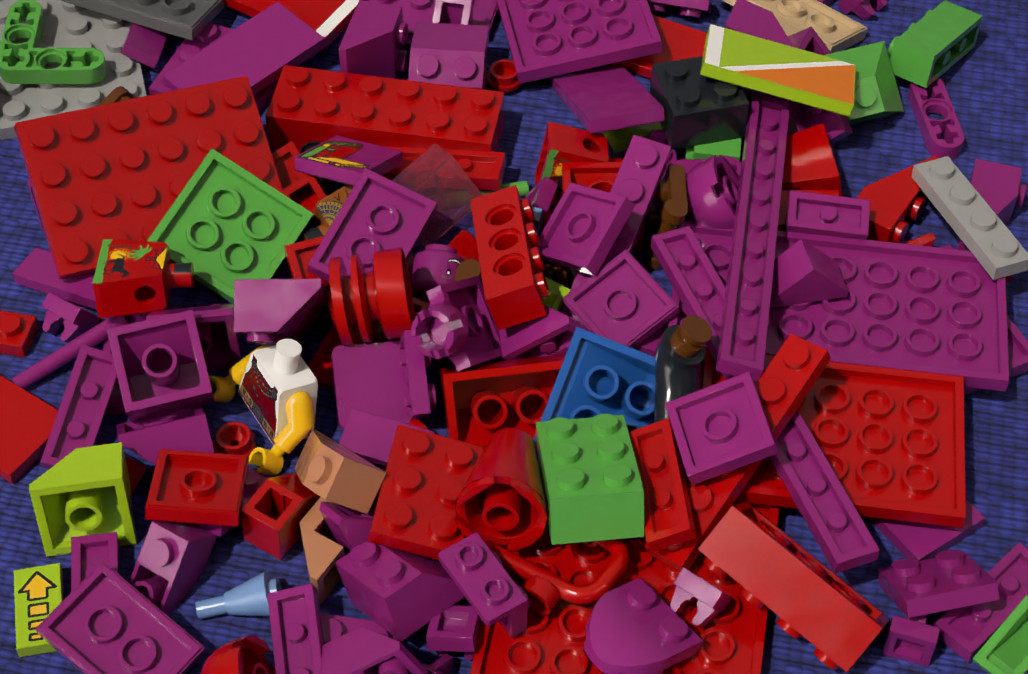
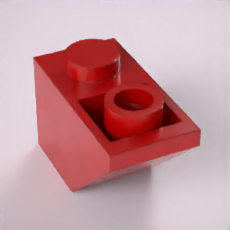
M296 472L267 478L241 509L244 540L282 560L301 536L299 522L318 501L320 496L305 487Z

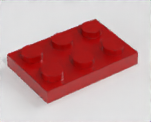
M397 424L385 470L386 475L381 485L367 541L439 560L438 554L440 551L464 539V534L457 527L455 519L456 500L482 455L483 447Z

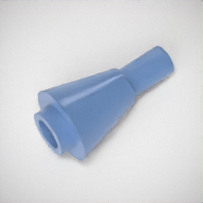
M265 571L230 589L222 596L196 601V613L200 620L227 613L228 615L270 616L267 594L281 591L282 588L278 578L271 579L268 572Z

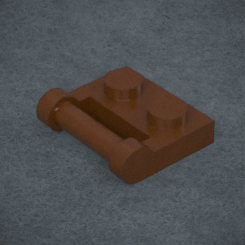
M668 165L665 176L661 179L654 196L655 202L653 206H650L645 219V229L650 231V246L645 253L644 262L649 268L654 270H661L663 268L651 249L652 236L677 229V226L684 222L688 212L685 166Z

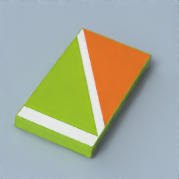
M709 25L700 75L844 116H850L854 107L855 64L717 25Z

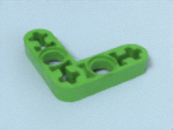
M20 0L11 5L0 43V76L3 81L10 84H93L106 77L107 66L104 54L96 48H39L45 25L42 7L39 2L35 0ZM22 38L30 39L20 44L13 43L15 40ZM50 63L61 64L60 66L52 69L43 68L44 66Z

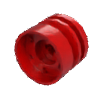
M402 247L375 251L373 255V271L365 272L364 265L358 254L351 255L350 257L351 275L347 274L342 257L329 260L328 303L332 321L338 330L343 346L355 345V325H359L364 343L372 342L373 323L381 322L388 340L400 338L404 330H411L415 319V310L408 266Z

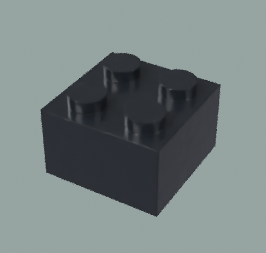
M703 56L652 64L650 94L664 107L665 120L660 122L669 146H671V150L745 137L749 102L742 87L700 75Z

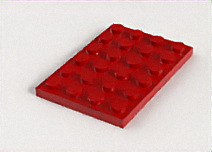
M247 76L16 122L14 126L59 280L95 272L103 239L147 241L211 148L276 190H282Z
M706 348L702 389L725 381L723 374L715 371L716 362L708 348ZM766 355V357L771 362L775 355ZM829 361L797 410L858 514L865 517L963 528L966 519L964 376ZM769 457L762 460L735 500L737 502L747 501L754 504L798 509Z

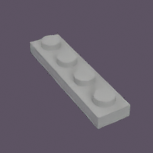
M948 156L913 166L911 175L913 180L993 280L1028 270V252Z

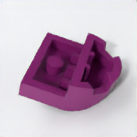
M638 578L608 591L600 597L585 626L586 640L584 642V649L592 663L605 674H663L665 669L697 654L703 640L641 578Z

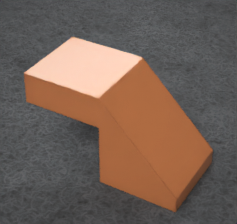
M322 497L318 499L299 522L309 581L318 590L320 605L341 580L335 562L345 556L344 547L331 540L333 534L319 510L321 501L330 502Z

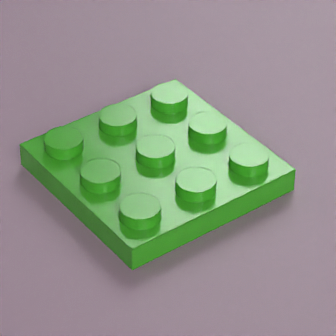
M211 148L147 241L166 243L169 246L171 263L192 262L194 266V279L234 304V280L271 279L286 257L284 246L297 241L311 220L313 213Z

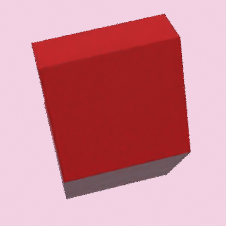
M291 141L272 153L282 190L279 192L312 212L313 218L315 217L316 203L325 198L326 194L313 175L295 170V156L300 153Z

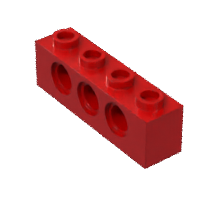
M513 185L470 199L485 301L498 331L546 316L544 298L549 297L550 292L543 272H541L545 270V266L538 248L540 240L533 223L536 219L529 198L521 199L517 186Z

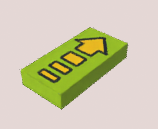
M60 563L13 570L16 650L19 657L57 651L38 635L35 628L64 600L63 572Z

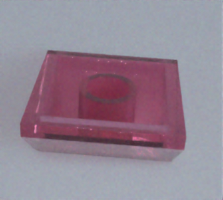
M435 143L392 179V181L437 202L436 211L419 239L420 244L424 248L427 245L434 244L472 211L470 199L483 196L454 157Z

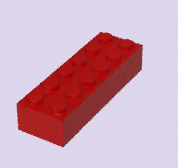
M284 65L265 116L269 148L278 150L292 141L300 153L301 147L308 142L317 141L323 143L338 135L379 146L498 152L504 128V92Z

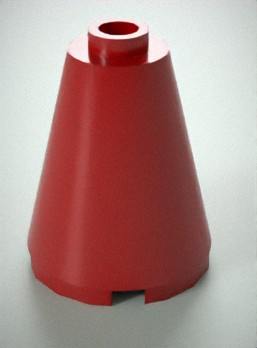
M504 428L493 434L456 500L455 519L457 527L465 537L477 532L489 549H491L492 543L507 545L506 551H516L530 546L543 535L547 522L548 511L534 442L529 434L517 428Z

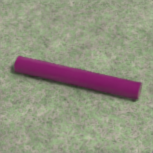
M123 315L109 317L11 379L14 384L26 390L77 358L81 344L94 347L108 338L107 329L127 325L128 322Z

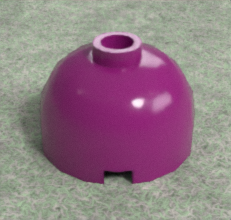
M714 155L691 168L685 176L688 204L685 220L695 221L709 228L733 229L738 196L737 187H739L740 178L724 156L719 155L716 157Z

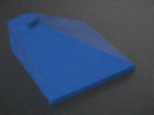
M576 327L540 422L558 417L578 419L590 418L599 414L624 415L628 432L654 423L655 357ZM535 433V436H534V438H533L535 450H537V446H536V433Z

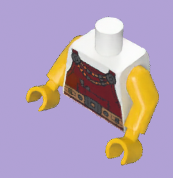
M293 339L279 340L276 345L264 344L259 346L229 369V375L226 377L209 376L212 390L217 389L213 395L215 402L231 401L235 395V385H239L238 393L274 445L271 449L257 447L253 449L249 456V464L260 466L257 472L268 476L277 475L281 472L284 463L282 455L285 452L290 454L303 439L308 438L315 424L318 391L317 379L301 357V345Z

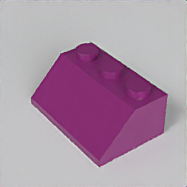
M322 279L234 280V332L247 336V342H253L256 345H276L282 339L301 340L330 311L327 295L329 283Z

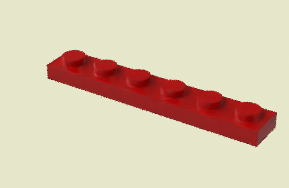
M791 333L755 384L775 441L831 360L827 349ZM762 460L692 485L689 480L687 489L697 538L653 552L646 543L644 547L648 554L679 571L683 567L689 570L701 552L698 548L731 508Z

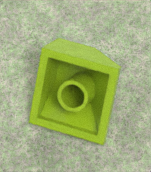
M122 442L76 448L29 484V493L46 557L70 554L71 537L117 532L120 546L137 544L129 473Z

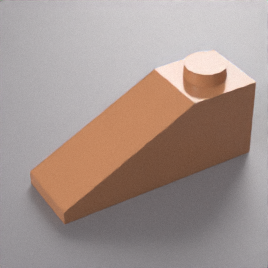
M314 429L311 430L294 467L301 483L323 499L368 514L386 475V472Z

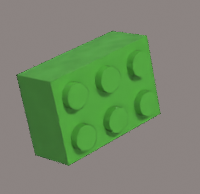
M599 414L590 418L578 419L558 417L549 421L536 422L537 461L547 505V522L551 544L644 537V489L624 415Z

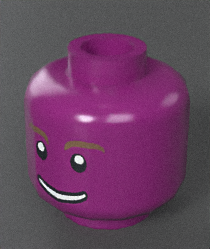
M430 244L426 246L425 250L418 252L413 260L410 281L412 292L421 297L422 300L430 303L426 291L439 285L455 282L456 268L464 261L461 256L457 255V250L447 245Z

